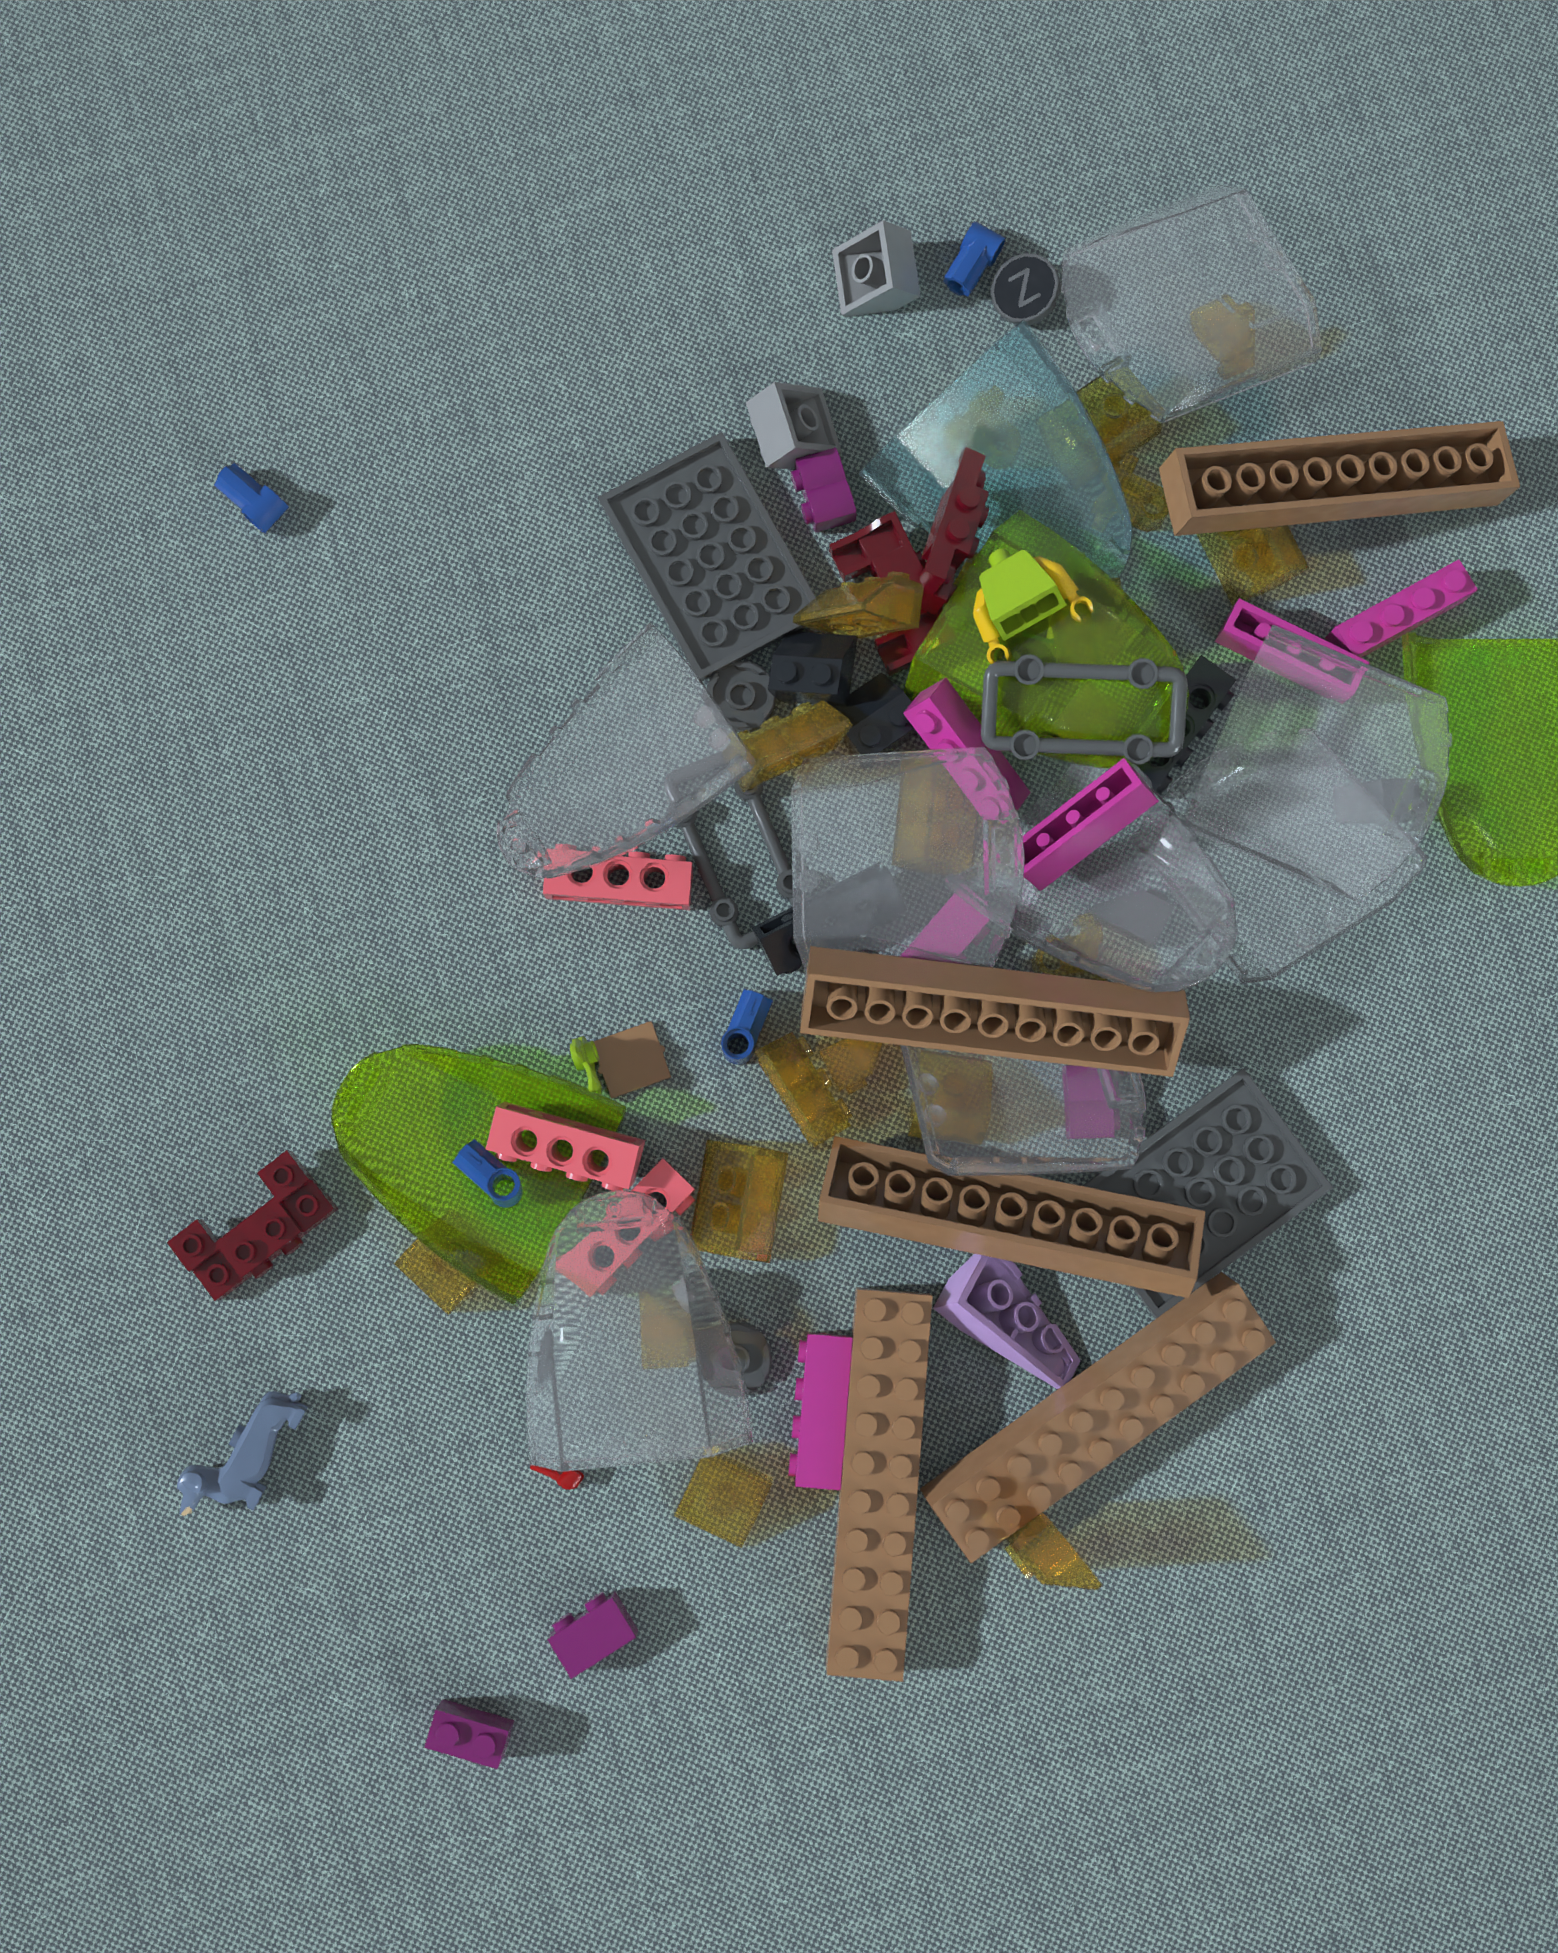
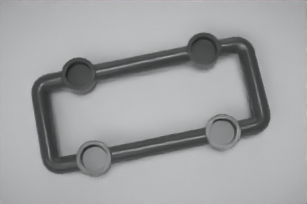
M1027 654L1021 656L1017 661L994 662L987 667L983 677L981 739L989 749L1011 751L1015 757L1021 760L1032 759L1037 753L1125 756L1133 764L1146 763L1151 757H1172L1179 753L1184 743L1188 690L1187 677L1179 668L1156 666L1153 661L1146 658L1136 659L1130 665L1042 662L1036 655ZM1014 676L1025 685L1035 684L1042 677L1129 680L1134 687L1139 689L1149 688L1156 681L1172 682L1169 742H1151L1147 736L1139 733L1132 734L1125 741L1038 738L1036 733L1028 729L1019 730L1013 737L996 736L998 677Z
M727 750L673 772L665 780L664 788L671 804L668 809L669 821L675 828L682 830L712 901L710 906L711 920L715 925L723 927L727 939L732 946L738 949H748L759 943L753 931L745 935L741 934L736 923L739 915L738 906L735 901L724 895L695 826L697 819L696 808L691 801L683 798L679 785L731 764L737 777L734 783L735 794L740 800L748 802L779 876L776 881L777 892L781 897L790 900L793 907L805 901L802 894L805 889V880L800 872L791 868L761 799L763 792L762 779L755 772L749 771L746 761L740 753Z

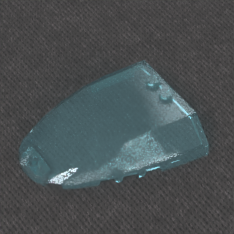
M1024 319L989 347L906 424L859 472V475L912 526L922 529L929 535L941 497L954 480L960 454L965 447H968L986 455L981 470L986 471V481L983 489L989 492L985 506L989 508V513L982 528H977L975 537L979 538V544L972 559L966 558L964 560L965 565L971 569L976 568L984 572L991 568L988 559L991 553L997 549H1007L1011 556L1020 550H1027L1033 558L1041 556L1061 564L1078 587L1076 592L1079 597L1084 596L1092 600L1107 590L1118 579L1130 555L1132 540L1131 515L1106 447L1069 379ZM1065 599L1067 607L1071 606L1068 599Z

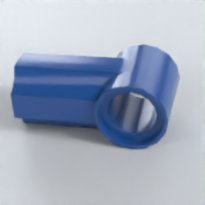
M974 221L962 241L959 254L944 276L943 283L953 293L969 297L987 266L991 267L998 258L1006 238L981 223Z
M235 463L225 466L217 475L214 486L239 507L241 513L264 534L289 508L274 491L266 485L262 487Z
M743 990L729 1027L721 1041L723 1056L727 1061L732 1064L741 1065L752 1058L773 1000L757 992ZM734 1038H743L748 1043V1049L742 1054H733L728 1049L729 1042Z
M473 1139L458 1152L453 1160V1164L490 1196L492 1201L499 1207L508 1208L516 1205L522 1198L523 1193L518 1175L503 1165L488 1150H485L486 1148L477 1140ZM510 1180L515 1186L509 1195L500 1196L495 1193V1188L499 1182Z

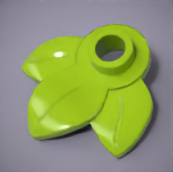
M584 1036L574 1038L570 1044L573 1063L578 1071L585 1070L587 1072L589 1092H594L596 1102L600 1103L602 1102V1085L595 1070V1063L599 1062L596 1045L593 1041L588 1042Z

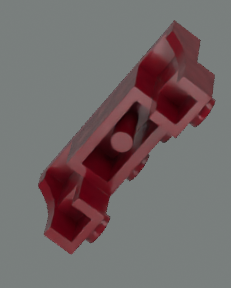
M965 447L960 454L954 480L941 497L922 555V559L927 560L919 578L923 586V592L916 600L915 607L934 615L944 604L949 605L957 589V585L953 583L956 571L966 558L972 559L979 544V538L975 537L977 528H982L989 513V508L985 506L989 492L983 489L986 481V471L981 470L986 455L968 447Z
M895 511L878 518L863 529L829 545V553L843 582L870 571L896 624L897 630L875 639L874 643L889 677L922 662V658L955 644L957 637L942 607L935 615L915 607L916 600L923 592V586L919 578L925 568L926 561L922 559L920 551H914Z
M286 1150L257 1172L274 1197L219 1240L203 1219H196L167 1242L187 1271L193 1272L214 1301L222 1300L251 1276L258 1279L274 1267L271 1262L281 1253L288 1256L304 1243L301 1239L303 1236L338 1210V1207L329 1195L313 1179L293 1151Z

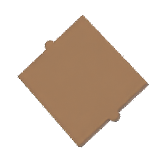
M652 1021L593 1041L599 1055L600 1067L598 1068V1073L603 1074L611 1099L672 1078L663 1054L665 1047L660 1045Z

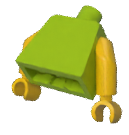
M1001 548L991 553L988 559L991 568L982 572L979 577L982 588L976 594L973 617L983 642H988L989 644L987 660L992 664L996 662L994 660V653L998 649H1003L1007 661H1011L1012 658L1010 649L1001 645L998 637L1001 636L1003 641L1013 637L1067 606L1064 601L1065 599H1068L1071 604V617L1078 622H1081V618L1075 612L1074 607L1082 603L1092 613L1093 604L1087 597H1079L1076 592L1078 587L1061 564L1041 556L1033 558L1027 550H1020L1011 556L1007 549Z

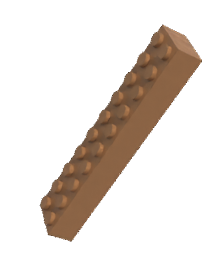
M1503 421L1175 448L1159 467L1174 536L1497 506L1520 488Z
M810 946L802 1001L800 1033L1173 1077L1190 1016L1185 990Z
M834 1136L819 1199L818 1221L1189 1298L1198 1275L1206 1211Z
M1220 1272L1191 1293L1189 1298L1181 1300L920 1488V1491L972 1564L1273 1346L1276 1341L1241 1286L1223 1272Z
M856 1287L842 1478L841 1490H839L826 1652L827 1675L903 1682L933 1297L930 1293Z

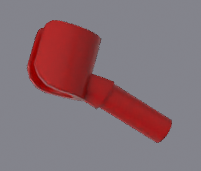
M535 1460L530 1465L531 1470L550 1477L565 1490L577 1488L584 1478V1474L570 1464L566 1466L562 1473Z

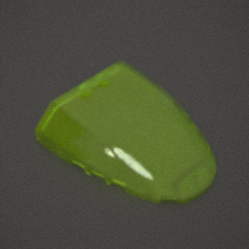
M1019 510L992 531L915 653L904 692L912 702L920 692L947 678L981 724L983 677L985 670L991 665L987 660V651L990 647L988 642L984 643L973 617L976 594L982 588L979 577L982 572L991 568L988 560L991 553L1001 548L1007 549L1011 556L1020 550H1027L1033 558L1041 556L1061 564L1078 587L1076 592L1079 597H1087L1093 604L1092 613L1085 604H1077L1074 607L1075 612L1081 618V622H1078L1071 617V604L1068 599H1065L1064 601L1067 606L1005 641H1003L1001 636L998 637L1000 644L1010 649L1012 654L1011 661H1017L1021 656L1027 654L1036 655L1042 662L1130 665L1136 659L1146 658L1153 661L1156 666L1175 667L1183 672L1184 669L1175 650L1154 623L1107 573L1057 533ZM1003 649L995 651L994 660L996 662L1007 661ZM999 676L996 736L1013 737L1019 730L1028 729L1036 733L1038 738L1125 741L1132 734L1139 733L1147 736L1151 742H1169L1173 683L1156 681L1149 688L1139 689L1134 687L1129 680L1042 677L1035 684L1025 685L1014 676ZM1187 690L1186 712H1187V709H1188V699H1189V691H1188V690ZM1037 753L1038 756L1041 755L1066 763L1100 769H1110L1125 758V756Z
M1407 632L1402 635L1404 681L1414 744L1434 809L1455 854L1474 874L1488 882L1501 886H1534L1558 876V639H1434L1418 636L1416 632Z
M402 1044L398 1048L380 1053H371L360 1060L349 1071L335 1094L331 1125L341 1156L369 1192L422 1244L474 1283L516 1308L538 1279L593 1179L588 1178L586 1182L576 1181L566 1177L565 1171L553 1168L551 1172H545L532 1168L529 1161L518 1158L516 1162L498 1159L503 1165L518 1175L523 1189L520 1201L512 1207L504 1208L496 1205L490 1196L453 1164V1160L458 1152L473 1139L486 1148L496 1106L503 1102H509L614 1132H618L627 1112L626 1107L596 1092H589L587 1088L558 1076H549L531 1070L525 1065L518 1063L514 1065L495 1060L487 1055L478 1056L459 1052L456 1049L421 1044ZM524 1130L522 1133L524 1143L529 1147H536V1135L530 1130ZM566 1140L558 1141L557 1148L559 1153L565 1157H571L573 1154L572 1145ZM594 1150L592 1155L594 1162L601 1166L607 1154L602 1150ZM489 1151L495 1157L496 1152ZM503 1180L497 1184L495 1193L500 1196L509 1195L514 1190L515 1184L510 1180Z

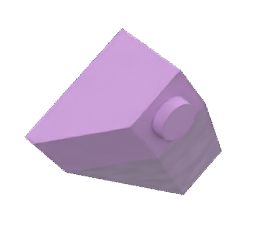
M973 1254L948 1279L933 1309L960 1331L1054 1388H1061L1072 1379L1081 1360L1056 1324H1051L1039 1307L1042 1302L1036 1293L1031 1294L1020 1279L1023 1274L1014 1262Z

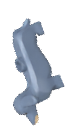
M276 1391L266 1393L254 1410L247 1426L239 1424L228 1444L235 1449L225 1465L216 1468L203 1465H190L181 1472L177 1481V1489L183 1495L179 1514L183 1516L191 1514L203 1496L210 1497L223 1504L246 1500L247 1508L254 1511L267 1487L258 1481L264 1476L271 1464L278 1430L284 1426L286 1420L289 1422V1427L296 1430L309 1406L298 1402L301 1399V1394L295 1392L291 1395H286Z

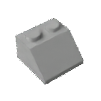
M882 220L832 249L842 316L850 317L895 311L921 297L910 230Z
M773 382L746 402L750 421L755 430L766 468L793 469L795 468V459L835 447L839 454L842 453L822 388Z

